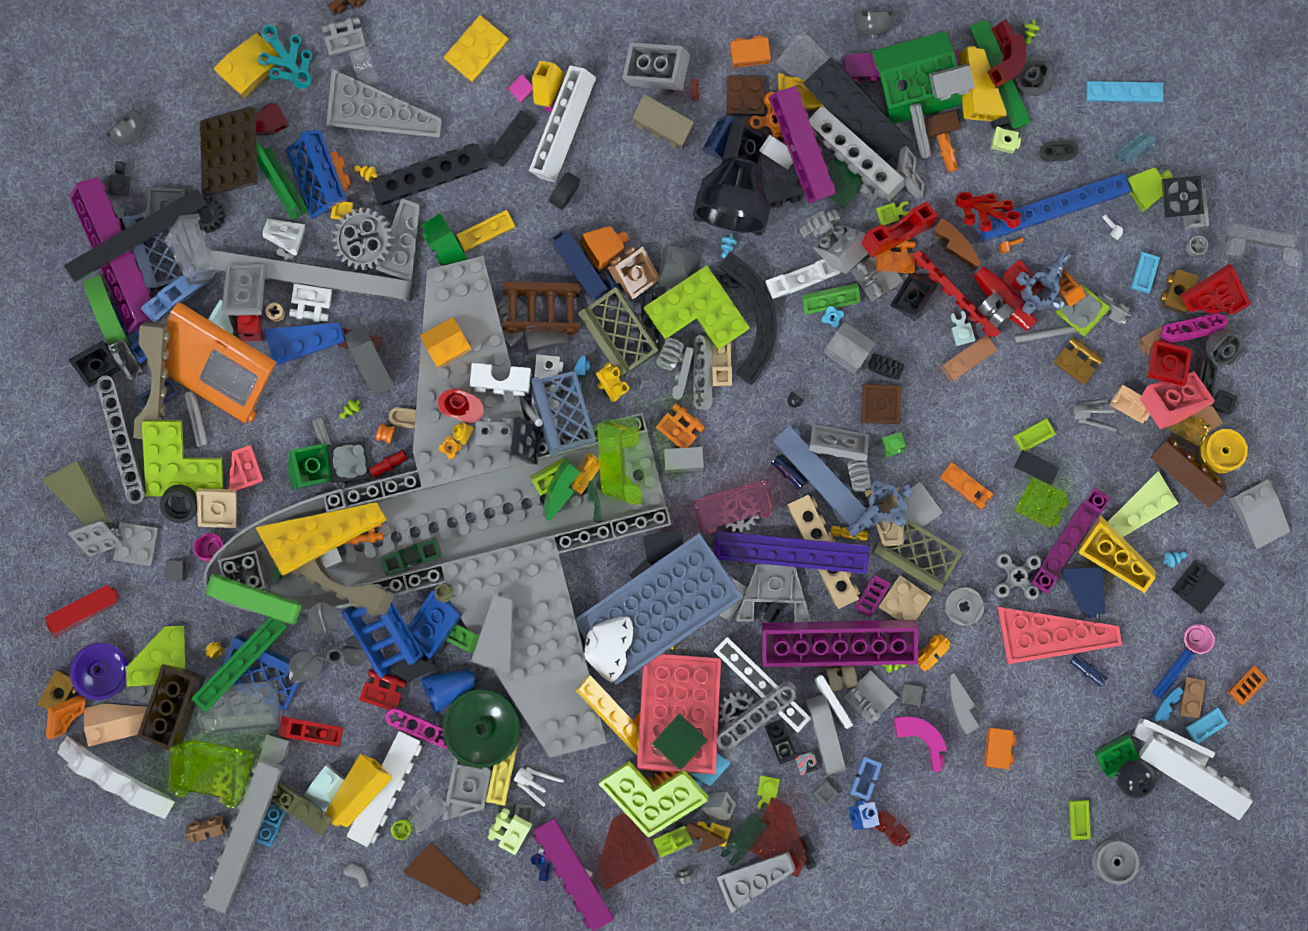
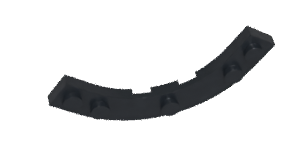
M728 252L718 268L744 288L752 301L756 314L757 330L753 347L736 373L738 377L749 385H753L769 361L773 351L775 335L777 334L776 310L771 294L768 292L761 277L747 263L732 252Z

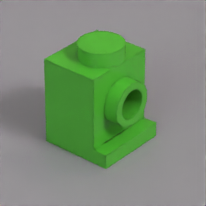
M901 432L881 439L886 458L905 452L904 448L906 446Z

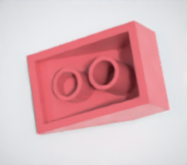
M1195 371L1188 374L1185 386L1161 381L1148 385L1140 398L1159 429L1175 425L1215 402Z

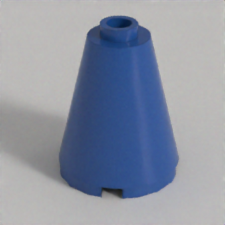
M469 669L424 676L421 682L424 692L430 700L429 704L434 713H437L453 703L459 696L474 688L477 678L473 671L470 672Z

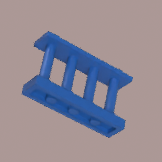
M393 601L386 615H380L382 619L367 626L361 617L367 613L365 612L367 608L362 606L361 609H357L355 606H351L341 611L379 678H382L392 670L391 665L404 659L408 665H411L423 656L422 651ZM386 626L391 636L376 642L371 632ZM396 643L401 652L386 659L380 649Z

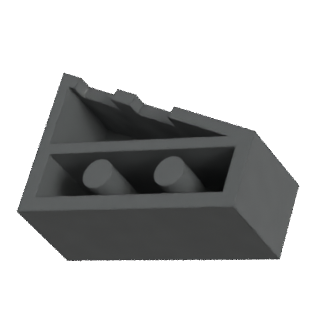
M362 325L344 334L349 348L346 352L351 361L355 360L357 365L354 367L358 375H363L365 380L362 382L367 392L371 390L373 396H376L395 387L382 358L375 348L374 342L368 334L366 326Z

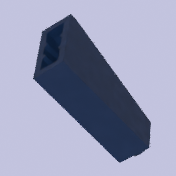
M564 229L549 239L590 299L602 297L607 287L570 232Z

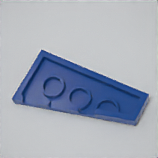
M341 323L264 329L272 358L277 362L276 366L346 342Z

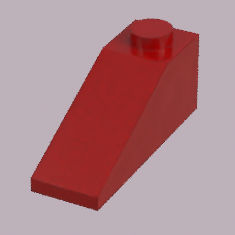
M282 715L278 735L285 738L339 747L343 727Z

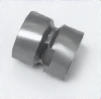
M997 292L990 295L978 307V310L985 317H990L989 321L995 328L1001 326L1014 313V310L1007 303H1002L1003 299Z

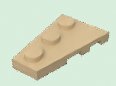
M872 490L864 491L868 502L870 501V496L874 494ZM888 494L885 500H880L881 504L879 506L883 513L889 514L891 509L898 507L897 504L899 502L894 494ZM880 521L876 524L884 546L904 545L903 527H899L895 522L885 523Z

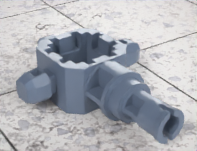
M1061 250L1053 263H1050L1049 266L1047 265L1042 272L1036 273L1031 278L1025 272H1021L1017 276V282L1021 286H1025L1021 296L1025 301L1022 311L1026 314H1031L1035 309L1044 310L1050 304L1052 308L1060 310L1065 304L1059 296L1056 297L1060 290L1058 282L1062 277L1063 267L1071 258L1069 254L1064 257L1065 251ZM1040 281L1041 285L1049 287L1048 291L1050 293L1046 300L1040 301L1039 297L1032 295L1031 287L1035 282Z
M879 481L873 482L871 489L874 494L870 496L869 501L871 506L862 511L863 514L859 516L860 519L846 527L854 538L865 528L875 527L880 521L885 523L895 522L899 527L906 525L907 519L904 514L908 510V504L904 498L912 495L913 490L906 484L900 487L898 491L893 485L886 484L883 486ZM888 494H894L899 502L897 504L898 507L891 509L889 514L883 513L879 506L881 504L880 500H885Z

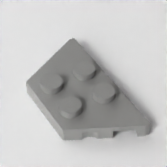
M454 757L442 820L483 810L485 808L492 770L488 767L476 768L465 765Z

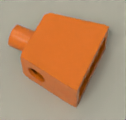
M608 226L584 233L580 244L599 272L611 264L610 261L613 258L622 255L624 251L623 243L629 241V237L625 231L616 234L613 228Z

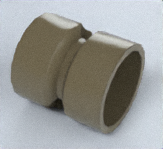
M854 666L826 667L828 685L832 692L842 690L844 686L847 689L858 686Z

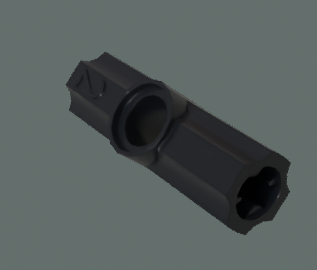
M640 294L641 323L660 351L659 330L655 325L651 328L645 325V320L650 317L643 309L646 305L657 299V294ZM643 342V352L653 350L649 343Z

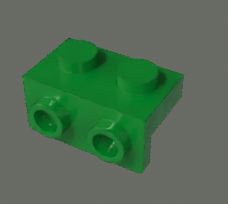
M1128 734L1094 752L1101 770L1108 778L1117 776V771L1127 761H1139L1138 758H1140Z

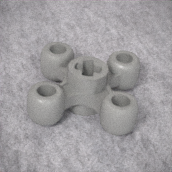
M1006 553L997 555L995 559L996 565L1006 570L1007 579L1005 582L999 583L994 587V594L998 598H1005L1014 586L1022 588L1027 599H1037L1040 595V590L1028 581V574L1030 571L1036 570L1041 566L1040 557L1030 555L1026 558L1024 565L1017 567L1012 563L1010 555ZM1002 557H1004V558L1006 559V563H1005V564H1002V563H1001V558H1002ZM1032 559L1036 561L1035 566L1031 565ZM1017 571L1022 575V579H1018V582L1013 577L1014 574H1017ZM1000 587L1005 589L1004 594L999 592ZM1030 589H1033L1035 592L1033 596L1029 594Z

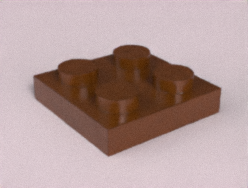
M727 76L726 115L764 116L765 77Z
M863 384L861 423L899 425L901 386Z

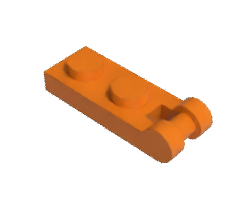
M952 462L939 477L980 510H983L987 500H991L994 496L992 492L984 488ZM977 491L982 494L979 499L974 497Z

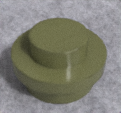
M447 583L439 584L434 591L435 597L442 603L448 602L453 596V587Z

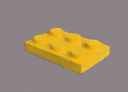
M479 15L443 58L473 83L509 39Z

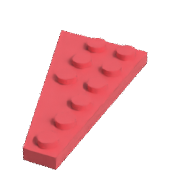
M997 607L1007 664L1122 646L1119 626Z

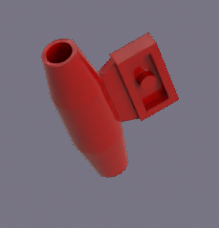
M1020 259L1004 273L1003 279L983 266L973 276L987 297L997 292L1003 299L1002 303H1007L1014 310L1009 319L1027 331L1037 322V319L1032 313L1028 315L1022 311L1025 301L1022 299L1021 292L1025 286H1021L1016 278L1021 272L1030 275V278L1034 274ZM1040 281L1035 282L1031 287L1033 296L1037 295L1044 288Z

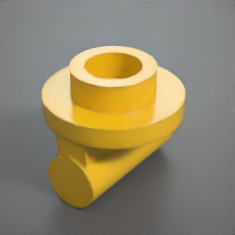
M464 422L456 424L452 431L453 439L466 445L474 428Z

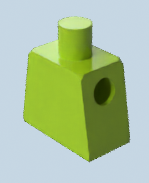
M1152 168L1127 178L1131 190L1130 194L1142 213L1163 196L1161 180L1173 178L1169 170L1159 174L1156 168Z

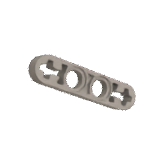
M701 335L697 336L693 343L694 406L700 410H708L712 405V341L708 336ZM702 359L705 361L703 368L701 367ZM704 377L705 383H704V386L702 387V386H701V380H702V378Z

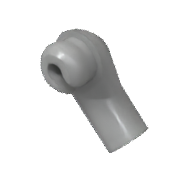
M348 864L344 867V875L357 878L360 888L369 885L362 867L354 864Z

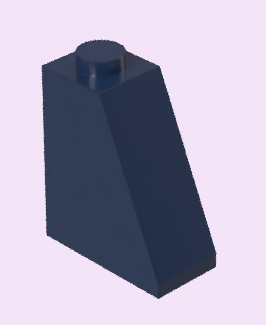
M1102 567L1062 569L1061 575L1081 613L1088 615V618H1100V614H1105Z

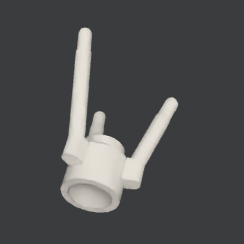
M521 767L514 781L518 783L517 786L524 789L544 807L545 803L527 787L531 785L543 793L546 792L544 788L532 781L534 776L531 774L561 783L564 782V779L535 771L529 767L526 769Z

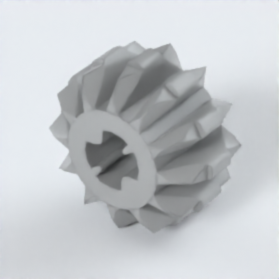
M667 338L657 356L656 364L665 370H673L683 351V343L675 338Z
M850 461L848 463V471L852 489L855 492L870 489L871 479L867 461Z

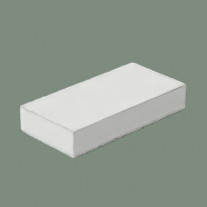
M769 135L759 151L786 169H789L793 161L787 146Z

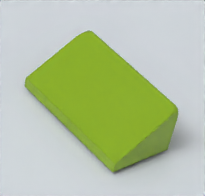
M564 458L529 476L540 496L547 493L550 482Z

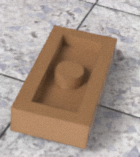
M1185 677L1184 693L1182 694L1179 715L1200 718L1205 680Z

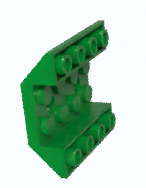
M946 31L871 51L875 69L879 71L886 100V115L894 124L912 119L910 105L915 103L921 105L923 116L962 105V95H958V93L951 94V98L945 100L934 97L929 79V74L934 73L938 69L945 70L957 66L954 50ZM902 79L906 80L907 87L904 90H899L897 87L898 82Z

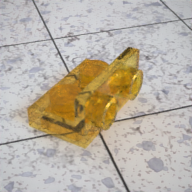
M1191 415L1175 425L1168 426L1166 429L1200 447L1203 445L1211 425L1206 423L1204 419Z

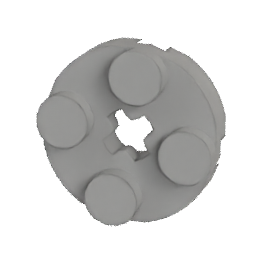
M968 587L955 589L947 596L945 601L946 615L953 623L960 626L971 625L977 622L984 611V604L980 594ZM966 601L968 602L969 610L962 612L959 604Z

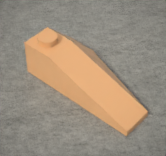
M103 703L85 708L84 730L88 747L137 735L147 707Z

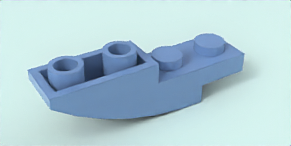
M195 268L159 291L141 309L155 323L171 311L178 302H185L210 281L198 268Z

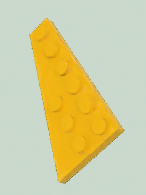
M376 502L255 528L283 576L385 522L386 518Z

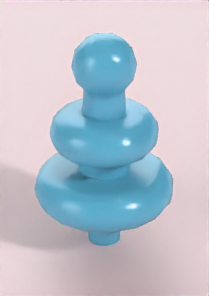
M729 234V237H722L721 239L725 243L721 246L724 250L721 254L722 258H725L728 252L733 250L731 245L737 244V241L732 238L733 234Z
M1167 552L1164 556L1163 564L1174 568L1175 564H1179L1181 558H1186L1187 554L1186 552H1181L1180 554L1177 552L1172 554Z

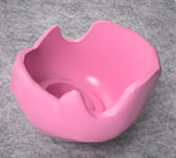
M1196 623L1186 629L1183 641L1190 651L1204 654L1209 652L1214 646L1215 637L1210 628Z

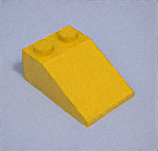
M255 33L227 54L215 66L214 70L245 99L269 75L270 70L277 66L273 64L266 66L259 64V55L265 52L270 56L281 57L264 39ZM262 57L261 60L267 61V58Z

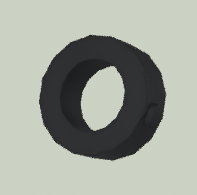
M1002 117L991 121V127L996 129L997 127L1002 128L1009 125V117Z

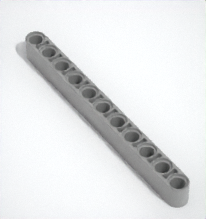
M208 250L205 270L212 272L216 270V272L225 274L227 265L265 264V280L272 279V281L288 283L289 281L291 284H308L320 288L327 287L340 292L346 290L347 293L360 295L365 293L366 296L379 298L384 296L385 299L398 301L403 299L404 302L410 301L413 284L406 280Z

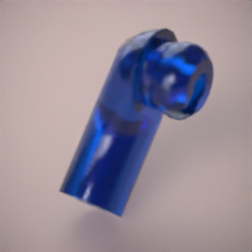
M541 854L533 855L531 863L532 865L535 864L540 870L538 880L548 882L549 862Z

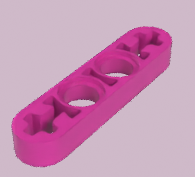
M1211 314L1167 324L1162 328L1160 338L1162 341L1171 344L1211 335L1218 329H1225L1228 320L1222 314ZM1198 324L1205 326L1206 329L1200 328ZM1181 328L1188 329L1190 333L1183 331Z
M396 707L387 710L385 719L390 726L448 749L443 738L439 737L438 741L435 740L438 737L439 730L442 731L441 736H443L442 726ZM394 712H397V717L403 719V715L407 716L404 719L403 726L400 725L401 721L398 719L391 721L389 714L393 715ZM408 720H416L418 723L417 727L409 729L406 726ZM427 727L435 729V734L432 737L424 734V730Z

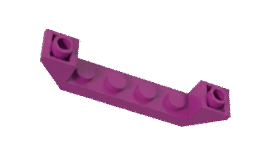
M1093 488L1080 504L1041 563V566L1037 569L1031 582L1032 585L1046 594L1049 593L1058 579L1057 575L1097 515L1102 513L1111 498L1097 488Z

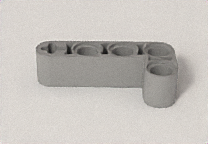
M822 694L804 700L805 706L808 708V715L812 721L827 776L845 771L844 759L826 698Z

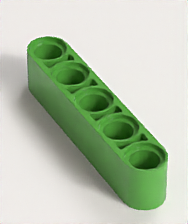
M211 574L205 592L206 595L291 624L297 623L302 604L297 601L216 574Z

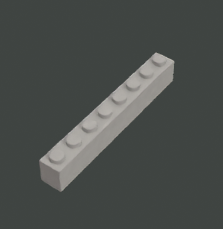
M265 758L255 762L251 773H254L252 780H248L244 791H247L245 798H241L238 804L239 814L238 816L235 815L231 822L232 832L231 834L228 833L225 838L224 852L221 851L218 856L217 870L214 869L211 874V886L207 887L204 892V906L224 914L229 910L284 766Z

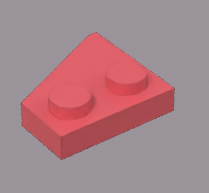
M252 445L232 451V466L230 468L228 489L240 491L264 482Z

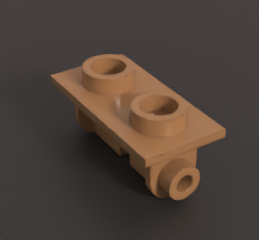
M224 815L219 817L212 816L202 822L194 821L186 826L185 836L188 837V841L196 843L206 840V832H209L211 838L223 835L224 832H227V826L223 824Z

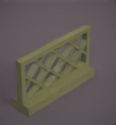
M615 287L578 313L612 366L619 368L620 377L625 376L659 351L618 287ZM614 293L619 298L618 306L609 305L610 296ZM596 306H605L603 317L597 316L593 311ZM608 307L618 309L616 320L607 318ZM621 310L628 311L630 314L629 322L619 321ZM606 321L615 322L614 333L606 331ZM619 323L628 325L626 336L617 334ZM631 326H636L640 329L639 338L630 337ZM616 337L626 338L624 349L616 346ZM629 339L639 341L637 351L628 350ZM642 342L649 343L653 350L647 354L640 352ZM627 352L636 354L635 363L629 365L626 361Z
M908 519L905 525L906 531H903V533L907 532L910 544L896 545L897 547L889 549L882 545L880 539L872 553L937 592H941L947 578L963 553ZM920 531L923 540L912 543L910 532ZM935 540L938 542L939 550L929 553L926 542ZM924 542L926 554L916 556L913 545ZM911 546L913 557H902L900 548ZM951 550L957 554L953 561L945 563L943 551ZM940 552L943 563L932 566L930 555ZM927 556L930 567H919L916 558ZM944 566L945 575L942 580L934 575L933 568Z

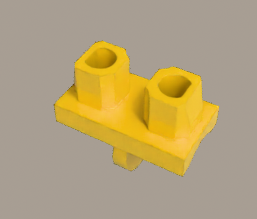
M610 362L606 363L596 373L600 380L597 384L598 388L605 389L612 402L617 401L629 390L628 384L621 382L619 378V368L613 367Z

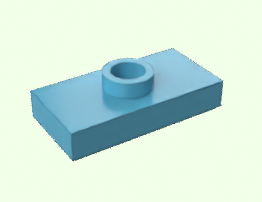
M1145 252L1140 253L1130 289L1150 294L1160 257Z
M1216 707L1185 727V730L1193 742L1199 744L1229 723L1220 709Z

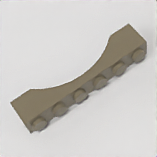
M144 322L140 325L139 346L144 351L150 365L152 387L146 406L134 419L133 438L143 439V420H162V417L165 415L166 408L163 405V398L166 397L167 388L164 387V380L167 379L168 369L165 368V362L169 358V350L166 349L167 342L170 340L168 324Z
M321 556L291 571V573L302 577V575L306 576V581L314 585L317 583L321 584L320 588L327 592L335 591V596L346 601L347 598L352 600L350 604L361 609L362 606L367 608L365 612L375 617L377 614L386 615L395 594L373 584L356 587L340 584L328 573Z

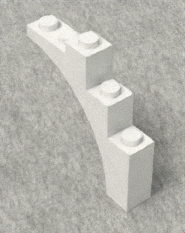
M69 736L61 743L57 753L69 763L67 766L76 774L95 781L102 789L121 796L132 806L164 819L166 818L175 803L167 794L116 769Z

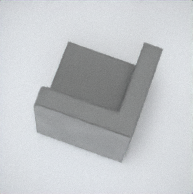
M727 792L708 793V801L701 808L709 819H730L736 805Z

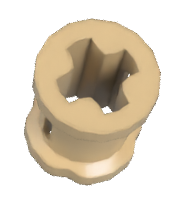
M271 303L266 307L265 312L269 319L274 322L284 319L285 311L279 304ZM277 309L279 311V315L275 314L274 316L271 312L272 310L276 311Z

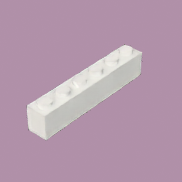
M569 66L529 169L531 173L540 179L556 183L596 77L584 68Z
M728 637L713 650L761 698L777 687ZM774 701L767 702L771 707L777 706ZM794 701L778 712L796 732H799L811 719Z
M401 730L398 732L382 764V767L393 778L354 820L346 837L366 847L370 843L374 844L379 835L376 831L379 825L383 827L388 816L385 813L388 808L392 809L396 801L394 795L397 790L401 791L405 783L402 779L405 773H410L414 765L411 761L414 755L418 757L423 747L420 745L422 740Z
M1151 734L1139 751L1140 758L1238 820L1241 819L1253 802L1250 792L1245 788H1237L1233 785L1234 782L1225 776L1221 778L1217 775L1216 770L1210 766H1207V768L1202 766L1200 760L1194 756L1188 757L1180 747L1176 745L1172 747L1168 744V740L1161 735L1155 736Z

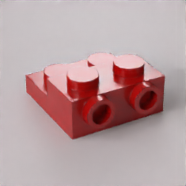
M1154 340L1149 352L1147 377L1185 386L1188 380L1192 349L1182 345L1168 344L1161 340Z

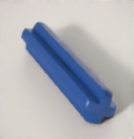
M1185 649L1152 691L1154 696L1162 698L1194 657L1190 650Z

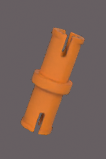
M944 133L936 136L941 149L940 156L944 159L947 173L959 170L954 156L955 149H952L949 134Z

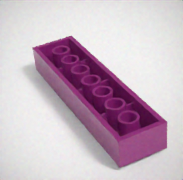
M99 177L76 183L69 198L92 249L122 232L119 218L115 217L113 204L110 199L108 200L105 185L103 182H100ZM132 251L125 253L100 268L128 335L140 331V325L144 322L153 323L141 309L144 304L151 300V292L144 284L143 273L137 268L135 263L136 257Z
M916 620L761 623L762 666L918 664L919 628Z

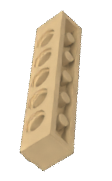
M807 495L787 505L803 539L835 542L830 532L827 533L824 528L826 522L822 514L818 515L816 511L818 505L814 497L810 498ZM804 512L812 513L813 519L811 522L803 520L802 515ZM813 529L820 530L821 537L819 539L812 538L811 531ZM817 569L836 609H840L859 599L857 595L860 593L856 584L852 585L849 580L852 577L850 572L837 571L836 574H830L828 570ZM838 581H844L846 584V589L843 592L838 591L836 588Z

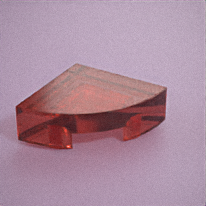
M697 78L690 79L692 102L699 101Z

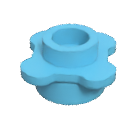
M829 306L824 316H822V322L829 323L832 327H838L840 319L844 317V313L842 310Z

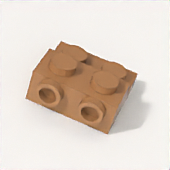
M629 247L624 251L626 255L613 258L610 261L611 265L607 267L616 284H621L629 300L640 295L657 283L659 275L643 247Z

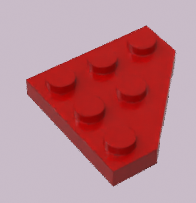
M1230 263L1180 294L1186 308L1191 312L1204 310L1206 313L1227 312L1228 314H1236L1251 304Z

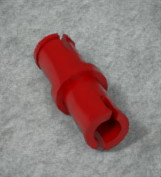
M401 449L390 457H384L383 461L369 467L372 476L377 478L388 470H394L395 466L407 461L408 457L404 450Z

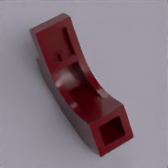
M1007 19L991 29L1002 50L1001 63L987 71L995 88L1001 87L1015 78L1022 71L1026 62V46L1022 34L1015 35Z

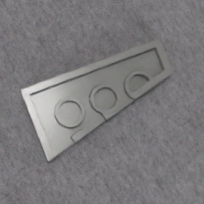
M401 199L391 226L393 231L389 233V236L394 237V239L389 240V243L394 246L388 247L391 254L385 253L387 260L380 259L381 265H377L376 271L412 282L420 213L419 204Z
M785 852L720 874L716 878L732 913L793 873L796 869L789 852Z

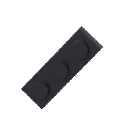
M520 110L487 156L501 167H504L536 124V120Z

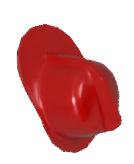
M454 388L445 390L438 398L440 411L449 417L472 423L478 421L483 415L484 407L478 397L467 393L464 389Z

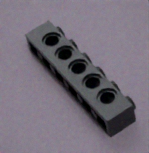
M471 143L465 145L462 150L448 151L445 156L440 158L438 156L431 157L426 163H414L410 165L409 169H397L392 172V175L386 177L385 175L374 178L371 185L377 202L381 207L485 170L487 166L479 144ZM462 157L469 158V162L466 165H461L459 161ZM445 163L451 164L449 171L441 170ZM426 170L433 171V175L430 178L424 177ZM414 176L415 182L407 184V177ZM395 182L398 184L397 188L393 191L388 190V185Z

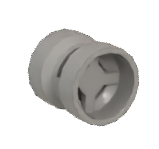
M1195 236L1190 239L1185 246L1187 254L1192 257H1198L1205 253L1208 249L1207 239L1203 236Z

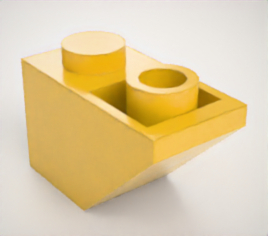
M539 61L532 76L533 97L536 105L551 108L566 74L555 63Z

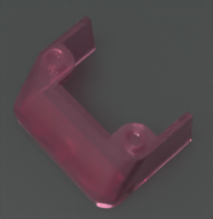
M768 479L699 498L692 502L700 533L705 531V534L716 532V528L722 525L761 515V518L773 516L772 513L775 512Z

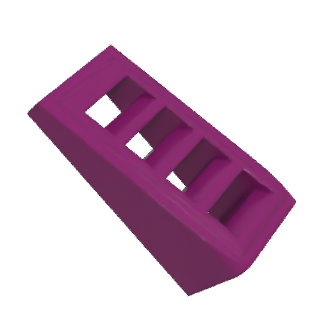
M872 575L854 608L871 618L888 590L890 583L876 575ZM873 583H878L879 585L883 586V589L881 590L873 585ZM872 589L876 591L877 593H879V596H875L874 594L870 593L869 590ZM866 595L876 600L875 603L865 599ZM864 602L871 606V610L861 606V603Z

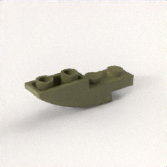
M278 782L271 801L287 813L295 816L317 834L323 836L333 818L282 782Z

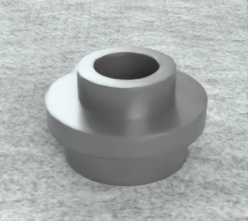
M682 868L677 871L674 877L678 884L683 885L693 881L694 873L688 868Z

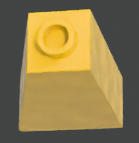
M975 46L966 47L965 50L959 53V65H970L975 88L969 89V93L962 95L964 119L991 122L1007 116L999 90L995 88L987 72L991 68L984 49H978Z
M360 754L325 811L328 816L333 818L331 821L333 825L349 827L393 778L374 758Z

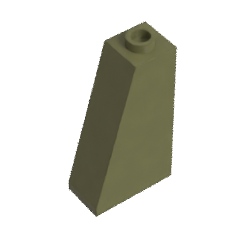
M75 461L42 479L85 525L100 520L107 527L112 523L81 462Z

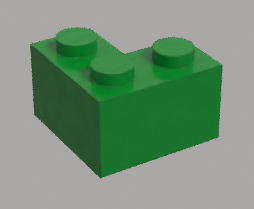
M441 214L421 224L424 230L421 234L431 251L434 252L436 250L437 255L435 258L440 266L467 260Z

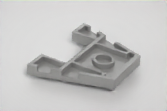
M756 564L736 621L754 622V602L773 601L775 603H794L793 622H811L796 567Z

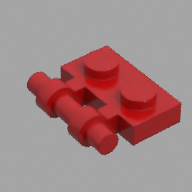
M370 669L368 676L374 678L373 684L365 682L359 700L387 710L393 707L398 708L402 693L396 692L397 686L405 688L407 681L400 679L397 675L390 676L386 674L379 678L377 672ZM380 681L390 683V688L387 689L379 686Z

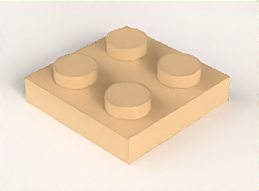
M198 488V527L237 528V490Z
M899 575L878 608L896 620H916L931 599V596Z

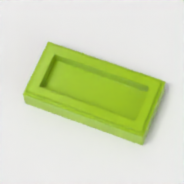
M1046 418L1016 434L1013 438L1022 452V450L1027 451L1053 437L1056 433Z
M1089 800L1069 801L1070 839H1091Z

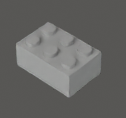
M630 43L622 79L632 87L683 91L690 54L682 46Z

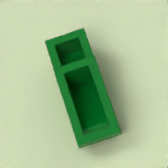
M566 458L555 472L547 490L543 514L548 521L554 517L574 493L570 485L581 473Z

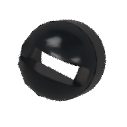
M791 392L787 399L788 405L793 408L800 406L804 401L794 392Z

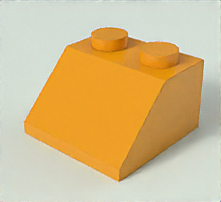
M454 317L420 335L438 369L472 351Z

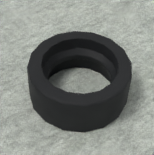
M567 172L555 187L549 202L561 210L564 209L579 187L581 179Z
M173 485L164 492L160 502V510L169 521L185 523L191 520L197 511V494L188 486ZM177 495L186 498L191 504L190 509L186 512L173 510L168 504L169 498Z

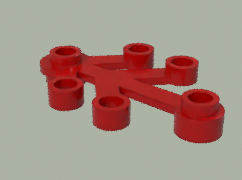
M960 192L955 199L956 206L964 211V223L966 225L976 223V215L972 213L971 208L978 211L981 220L980 229L984 232L991 231L992 221L989 220L988 215L1005 221L1009 228H1016L1021 223V214L1017 211H1012L1013 201L1007 199L997 202V195L994 193L972 197V194L969 192ZM1001 208H1002V210L1005 211V212H1007V213H1003V212H1000V211L995 210V209H1001Z

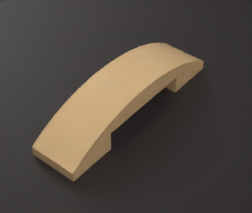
M712 342L713 387L732 386L731 342L717 350Z

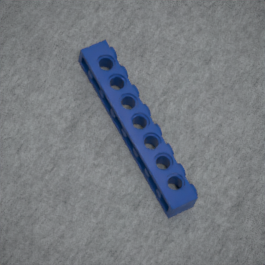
M1125 173L1012 210L1021 214V223L1016 228H1009L1005 221L996 217L989 218L992 221L991 231H982L980 229V222L977 226L984 243L1127 195L1131 190Z

